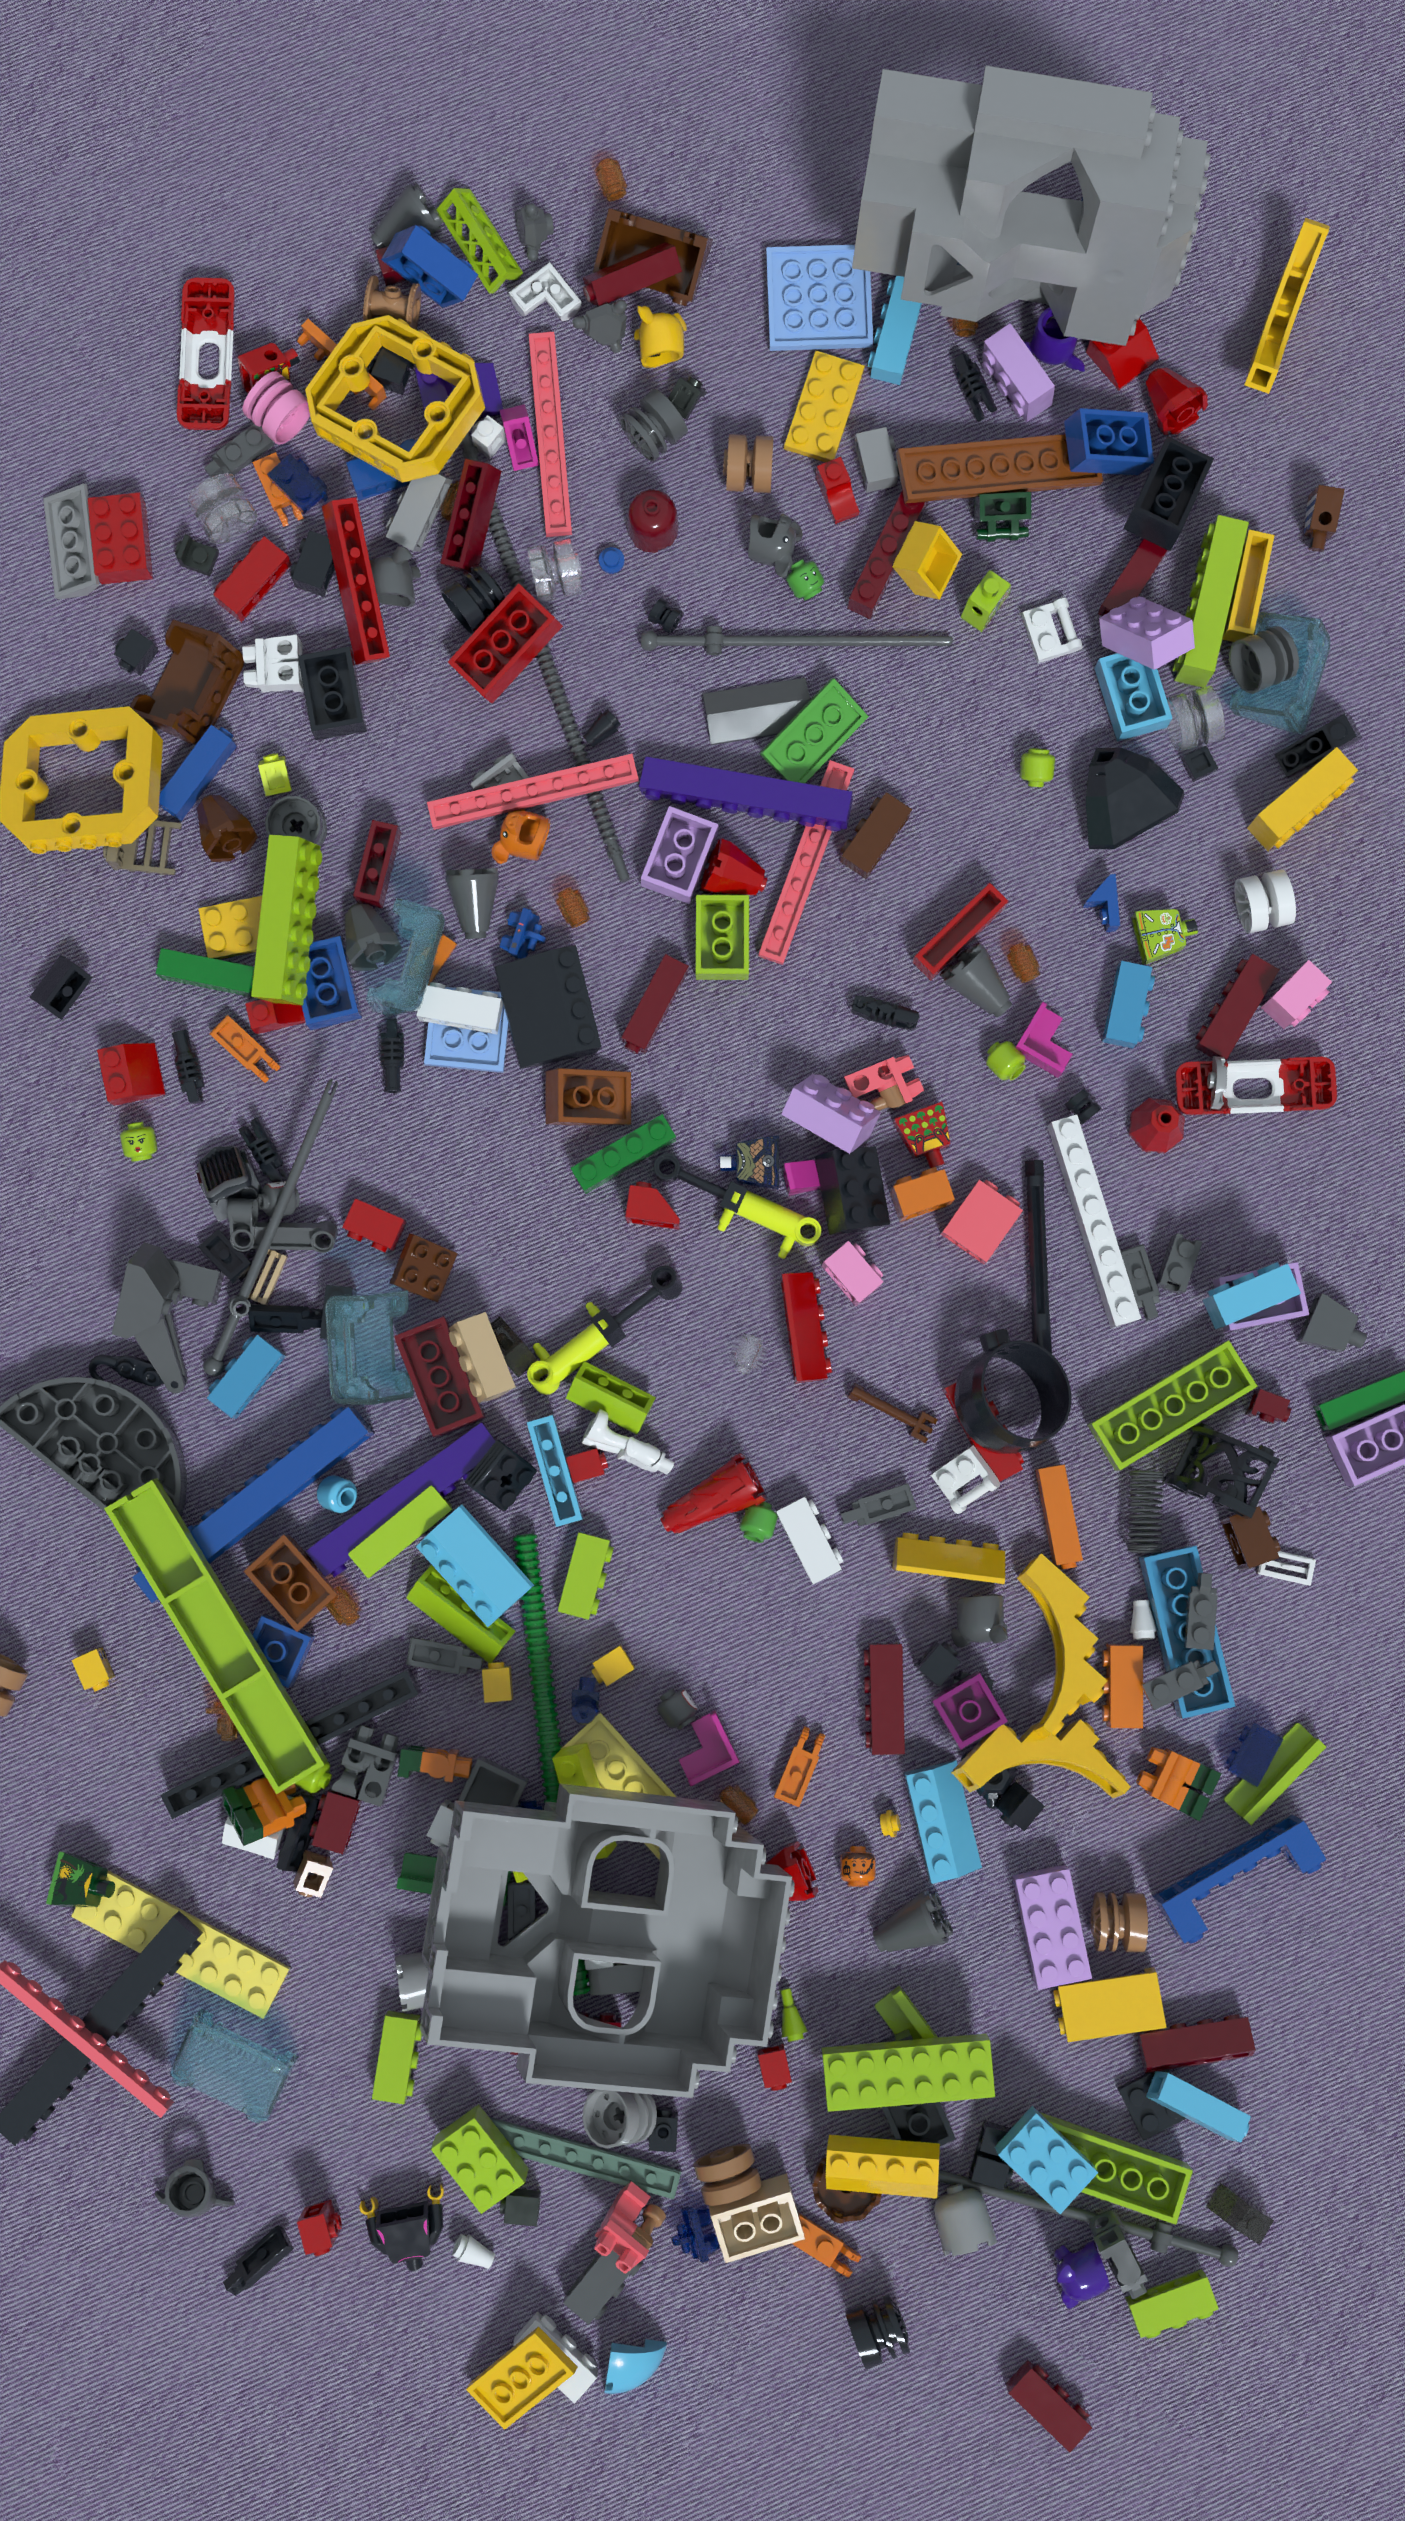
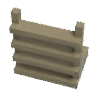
M113 809L112 813H122V810ZM155 820L149 826L144 866L136 865L139 837L132 844H122L120 847L104 846L103 857L114 870L122 869L129 870L130 872L139 871L148 874L175 875V869L167 868L172 829H182V824ZM156 827H163L164 836L159 867H151Z

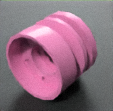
M277 371L265 375L253 386L244 400L242 408L243 414L251 419L256 426H262L263 432L278 445L285 444L294 438L310 417L307 397L297 389L293 390V385L285 380V377Z

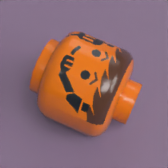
M851 1846L850 1852H845L840 1856V1877L843 1881L847 1882V1886L867 1887L869 1882H872L876 1877V1858L874 1854L866 1852V1847Z

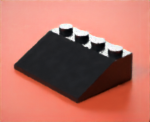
M576 945L548 950L495 967L520 1069L596 1054L602 1047Z

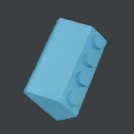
M462 1504L416 1546L487 1627L502 1616L534 1586Z
M957 1760L904 1772L926 1870L931 1884L959 1878L982 1868L963 1786L951 1773L957 1766Z

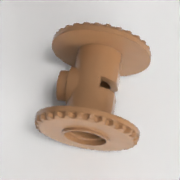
M375 275L370 276L364 297L363 321L374 319L376 316L391 315L396 320L402 319L406 321L411 328L416 330L421 309L420 284L414 282L409 296L402 294L401 289L397 286H387L384 292L379 291L378 277Z

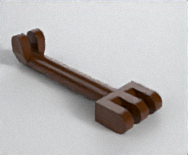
M856 1383L853 1384L851 1392L847 1395V1398L855 1402L861 1400L912 1427L909 1435L925 1444L928 1438L919 1434L920 1431L923 1430L929 1434L933 1431L932 1428L924 1424L927 1420L935 1425L938 1419L923 1411H920L916 1418L864 1390V1387Z

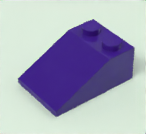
M475 363L485 404V409L478 419L485 418L487 415L489 417L500 415L503 405L493 363ZM415 368L424 411L434 401L445 402L456 386L434 374H422Z

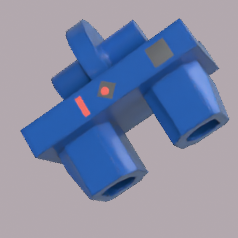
M523 908L522 912H510L508 925L511 928H516L514 936L504 935L499 945L500 948L519 960L527 957L529 950L534 951L537 943L545 944L546 938L540 935L542 926L538 924L540 917L526 908Z

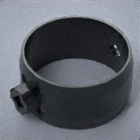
M1007 1329L995 1330L980 1336L983 1352L975 1356L964 1367L955 1387V1408L963 1428L977 1444L995 1453H1022L1040 1447L1062 1429L1070 1414L1072 1402L1071 1388L1063 1367L1049 1351L1035 1343L1010 1341ZM992 1357L1006 1359L1019 1366L1030 1377L1037 1389L1041 1403V1420L1038 1430L1032 1439L1020 1437L1008 1431L998 1422L988 1406L984 1392V1375Z

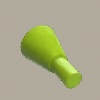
M791 1988L781 1990L780 1993L784 2007L782 2009L781 2038L787 2037L788 2042L804 2039L803 2033L808 2032L797 2007L794 2006Z

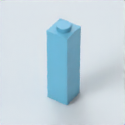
M1155 2072L1146 2095L1147 2098L1227 2140L1242 2142V2139L1249 2130L1250 2115L1170 2073Z

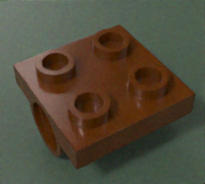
M409 1233L390 1284L438 1303L458 1253Z

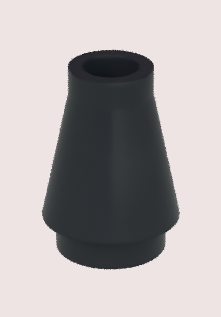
M606 709L603 713L600 712L582 737L594 748L598 743L616 733L621 723Z

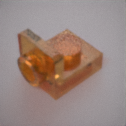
M214 1701L213 1706L205 1708V1714H221V1718L217 1720L218 1735L221 1734V1741L237 1739V1728L221 1701Z

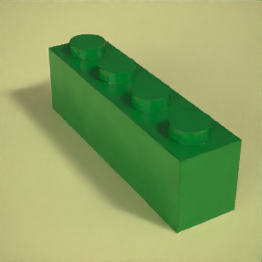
M661 1114L571 1167V1171L586 1195L676 1142V1136L664 1115Z

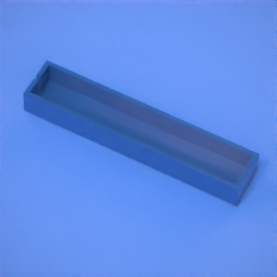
M343 1406L338 1408L330 1415L331 1421L326 1425L320 1423L308 1432L310 1437L302 1442L298 1440L287 1449L288 1455L284 1458L279 1459L277 1457L265 1466L267 1469L265 1473L259 1476L255 1474L244 1483L246 1488L241 1492L236 1493L234 1491L222 1500L224 1503L222 1507L212 1508L201 1517L203 1522L194 1527L192 1525L187 1527L209 1564L375 1434L355 1408H343ZM138 1566L136 1568L138 1573L132 1577L151 1603L160 1602Z

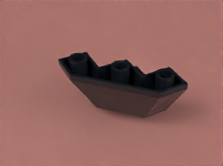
M1096 748L1089 765L1086 789L1089 849H1116L1177 814L1185 795L1184 790L1150 758L1124 748Z

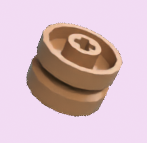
M737 2144L715 2150L693 2163L697 2179L705 2182L701 2187V2193L706 2205L716 2206L731 2203L753 2194L762 2187L758 2169L750 2167L755 2162L749 2144Z

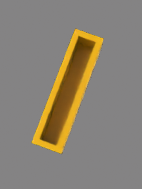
M1248 530L1222 637L1223 640L1235 642L1249 635H1254L1275 535L1254 530Z

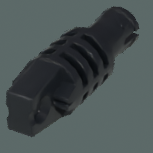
M386 1019L387 1033H380V1066L384 1069V1092L400 1093V1070L404 1066V1033H397V1019Z
M187 1030L176 1031L171 1035L177 1053L174 1062L181 1090L183 1093H187L189 1103L197 1104L204 1102L201 1088L205 1087L198 1055L192 1051L189 1032Z

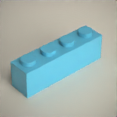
M896 276L895 280L890 279L887 295L891 296L889 304L884 303L880 317V319L884 320L883 327H877L874 343L878 344L876 352L871 351L867 366L872 368L870 378L897 385L901 384L922 303L901 300L904 277Z
M551 1415L527 1422L556 1527L583 1520L555 1416Z

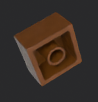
M1260 1506L1256 1507L1250 1519H1245L1235 1514L1220 1520L1239 1571L1280 1558L1278 1554L1281 1551L1279 1542L1275 1536H1271L1268 1526L1271 1525L1270 1519L1265 1510L1261 1511Z

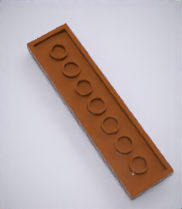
M1066 434L900 448L896 452L905 503L978 497L979 494L1034 492L1099 486L1103 482L1102 473L1070 472Z

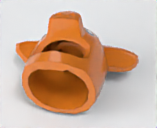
M526 808L508 812L501 826L500 840L492 847L491 854L493 859L498 864H503L507 862L509 855L537 861L547 840L550 819L532 812H526Z

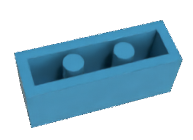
M1121 961L1118 964L1102 1042L1132 1049L1137 1045V1042H1142L1145 1027L1141 1026L1142 1017L1147 1016L1150 1001H1146L1147 992L1152 991L1155 976L1151 975L1152 967Z
M256 1335L255 1338L251 1336L242 1347L244 1352L238 1359L233 1358L225 1368V1371H227L225 1376L221 1380H215L208 1389L210 1394L207 1399L234 1419L238 1418L286 1357L285 1354L260 1335Z

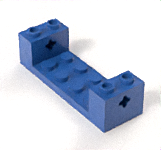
M1290 1815L1152 1897L1174 1935L1184 1944L1186 1942L1192 1944L1200 1940L1204 1936L1203 1932L1208 1930L1192 1903V1899L1201 1900L1211 1893L1209 1889L1218 1884L1220 1887L1227 1885L1234 1880L1233 1875L1240 1871L1245 1873L1254 1869L1258 1865L1257 1861L1264 1857L1267 1859L1278 1855L1281 1850L1290 1866L1301 1873L1307 1872V1874H1311L1322 1867L1321 1863L1327 1859L1305 1821Z

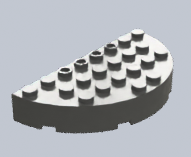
M63 1377L32 1385L19 1394H15L0 1406V1427L105 1513L104 1508L131 1494V1492L147 1482L158 1478L182 1518L186 1502L187 1473L180 1444L175 1433L160 1412L135 1392L120 1385L98 1379Z

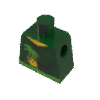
M59 1851L46 1904L61 1907H98L101 1897H112L115 1891V1883L106 1880L108 1873L106 1867L81 1856Z

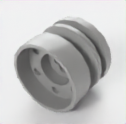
M596 2089L587 2097L583 2106L582 2119L584 2129L591 2141L599 2147L612 2148L645 2141L652 2134L656 2125L657 2110L651 2094Z

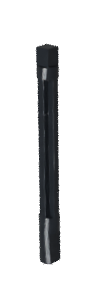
M1043 1160L1025 1161V1179L1028 1208L1033 1343L1045 1348L1052 1354L1044 1202Z

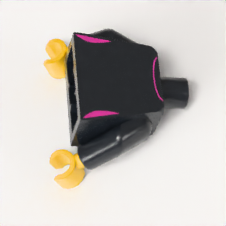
M431 2184L428 2187L427 2194L432 2200V2205H429L428 2201L377 2211L376 2216L375 2211L379 2205L377 2198L371 2197L372 2210L366 2208L364 2200L361 2201L359 2209L361 2213L367 2215L365 2222L370 2243L382 2254L388 2255L392 2263L396 2264L406 2261L408 2270L415 2271L423 2266L422 2258L430 2255V2248L437 2243L443 2229V2205L440 2204V2199L444 2194L443 2185L440 2184L441 2194L439 2196L431 2194Z

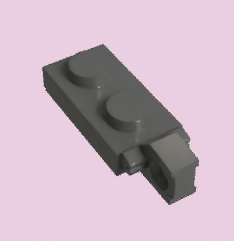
M253 424L219 449L212 456L213 461L204 469L212 481H215L223 474L226 477L231 474L234 476L270 449L274 443L263 432L262 427Z
M1144 1245L1120 1251L1138 1309L1142 1308L1146 1321L1157 1318L1158 1313L1155 1304L1160 1302V1293Z
M909 1483L858 1499L856 1502L851 1503L853 1510L841 1513L840 1516L843 1524L857 1520L858 1526H866L915 1510L917 1507Z
M1198 1573L1197 1586H1191V1592H1188L1185 1648L1214 1650L1218 1595L1217 1588H1211L1212 1574Z
M411 1637L406 1665L455 1674H467L468 1668L481 1670L484 1658L470 1656L471 1649L463 1646Z
M1198 1660L1189 1661L1142 1683L1141 1686L1152 1709L1156 1710L1202 1688L1203 1685L1209 1683L1206 1677L1218 1672L1219 1669L1213 1660L1200 1665Z

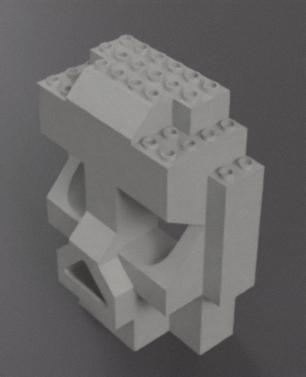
M985 66L982 85L883 69L861 198L852 268L904 277L901 300L942 306L940 316L977 322L1014 300L1019 299L1049 304L1064 336L1126 346L1129 335L1134 336L1136 323L1140 315L1171 296L1173 287L1179 286L1181 273L1186 264L1187 253H1190L1193 236L1196 235L1199 218H1196L1195 212H1199L1201 198L1207 186L1208 177H1204V171L1208 170L1211 154L1206 153L1208 141L1183 137L1184 130L1179 129L1181 117L1155 113L1156 106L1151 105L1153 92L992 66ZM1071 161L1080 183L1083 201L1022 192V190L1042 176Z
M559 1784L557 1803L545 1801L544 1810L455 1800L448 1847H438L421 1956L429 1972L420 2031L427 2045L518 2053L516 2068L525 2083L693 2098L694 2089L698 2088L700 2081L697 2069L730 2072L731 2063H735L737 2055L734 2044L767 2047L768 2038H771L773 2035L771 2017L772 2010L776 2009L778 2001L777 1993L775 1992L776 1983L780 1981L782 1975V1967L779 1963L781 1953H784L786 1948L784 1929L790 1920L788 1902L789 1897H792L794 1893L792 1876L778 1865L765 1864L766 1849L764 1844L738 1825V1818L735 1816L736 1813L722 1802ZM614 1841H633L657 1845L660 1851V1866L655 1897L590 1890L592 1868L596 1855L604 1846ZM508 1871L523 1872L547 1904L548 1909L508 1943L501 1946L498 1944V1934ZM579 1959L644 1966L637 2007L633 2016L623 2028L590 2019L579 2014L574 2009L573 1992Z

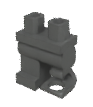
M360 1725L355 1736L349 1740L341 1762L345 1770L341 1778L333 1784L332 1790L354 1798L358 1796V1800L381 1807L384 1805L388 1786L399 1754L396 1751L399 1736L385 1732L379 1746L370 1743L375 1729ZM363 1771L366 1772L359 1793L355 1787V1780L358 1773Z
M1108 2210L1090 2219L1089 2227L1094 2236L1093 2239L1104 2261L1107 2260L1122 2292L1129 2291L1132 2299L1145 2294L1147 2290L1143 2283L1148 2280L1131 2246H1128L1124 2238L1125 2226L1119 2215L1112 2210ZM1108 2221L1106 2226L1096 2228L1100 2222Z

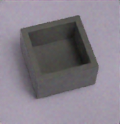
M480 1756L458 1801L516 1807L529 1779Z

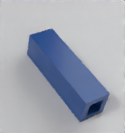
M210 725L161 791L159 806L182 822L237 746L232 740L234 736L223 727H220L218 730L213 725Z

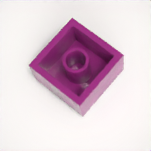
M977 1671L930 1698L957 1747L960 1749L1008 1722L983 1677Z

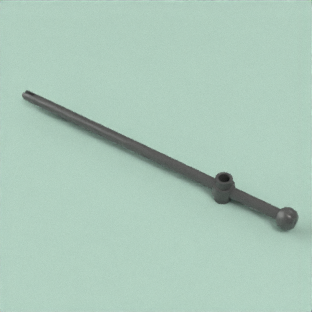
M720 626L706 627L705 635H657L654 631L650 630L641 633V648L646 651H652L657 646L706 647V654L713 656L721 655L722 647L950 646L953 643L951 636H728L722 634V627Z
M333 1079L329 1080L240 1292L232 1296L228 1302V1308L231 1312L213 1356L207 1358L203 1364L204 1372L211 1376L217 1377L224 1371L222 1359L240 1317L246 1316L249 1312V1307H251L248 1300L336 1092L338 1087L337 1080L330 1093L328 1092ZM238 1304H242L241 1307L236 1308Z
M939 2170L938 2181L946 2184H962L963 2188H973L986 2195L1089 2223L1090 2219L1099 2215L1098 2213L1068 2206L1059 2214L1043 2198L1004 2188V2190L971 2181V2178ZM1121 2220L1125 2226V2233L1151 2240V2250L1166 2254L1168 2246H1174L1217 2258L1225 2267L1235 2266L1238 2261V2250L1231 2244H1225L1220 2248L1177 2236L1171 2233L1173 2225L1162 2221H1156L1155 2228H1148ZM1102 2221L1098 2226L1104 2227L1108 2221Z

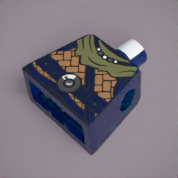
M779 1135L736 1143V1155H720V1171H736V1183L779 1189Z

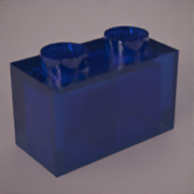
M1253 1723L1251 1727L1245 1725L1238 1740L1242 1741L1238 1751L1232 1749L1225 1764L1229 1765L1227 1772L1257 1788L1284 1739Z

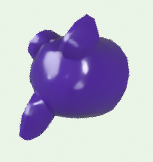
M1051 308L1046 309L1041 313L1035 325L1031 342H1024L1025 345L1043 363L1049 365L1064 363L1068 368L1085 372L1084 363L1073 355L1078 338L1064 336L1056 319H1051L1046 324L1047 320L1054 316Z
M1094 2240L1086 2243V2246L1076 2253H1071L1064 2245L1054 2252V2257L1058 2260L1056 2280L1062 2287L1061 2299L1067 2308L1075 2307L1079 2301L1095 2298L1110 2288L1107 2273Z

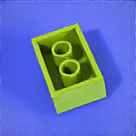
M696 895V980H748L749 895Z
M479 2104L436 2134L431 2147V2151L481 2214L522 2186L526 2181L529 2168Z

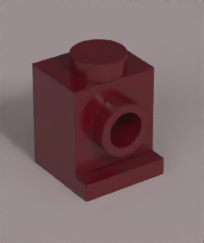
M1256 1389L1253 1392L1245 1415L1251 1417L1259 1414L1258 1419L1274 1424V1421L1286 1423L1291 1413V1408L1288 1407L1290 1400L1262 1389Z

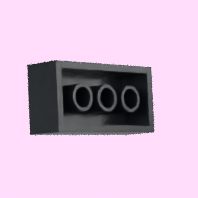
M1167 436L1123 529L1171 551L1185 525L1214 458Z
M906 2029L877 2043L913 2040L909 2029ZM940 2102L882 2107L896 2140L938 2143L942 2146L956 2139Z

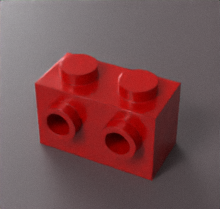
M332 2200L305 2207L297 2220L305 2255L314 2253V2256H320L328 2253L340 2233L339 2229H342L339 2212L335 2213Z

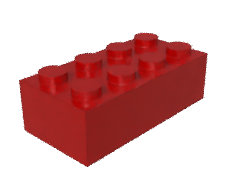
M518 583L450 658L448 663L485 699L493 704L563 625Z

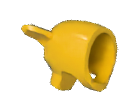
M637 306L642 322L640 328L635 330L634 340L640 341L642 366L645 368H656L681 359L684 355V331L687 330V325L679 313L672 315L663 312L652 313L647 306ZM659 353H660V356L650 357V356H652V355H655V354H659Z

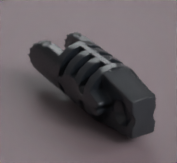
M961 354L954 359L959 370L957 377L976 420L980 422L984 419V414L979 404L980 401H984L991 413L995 412L997 407L977 363H972L968 355Z
M856 995L851 1008V1013L869 1021L907 1030H914L920 1018L919 1012L914 1011V1009L911 1010L900 1004H894L893 1002L873 997Z
M256 1117L250 1123L258 1138L257 1140L248 1127L242 1126L238 1130L263 1174L268 1175L272 1183L283 1182L288 1178L283 1167L284 1162L278 1154L275 1145L270 1140L271 1138L260 1119Z

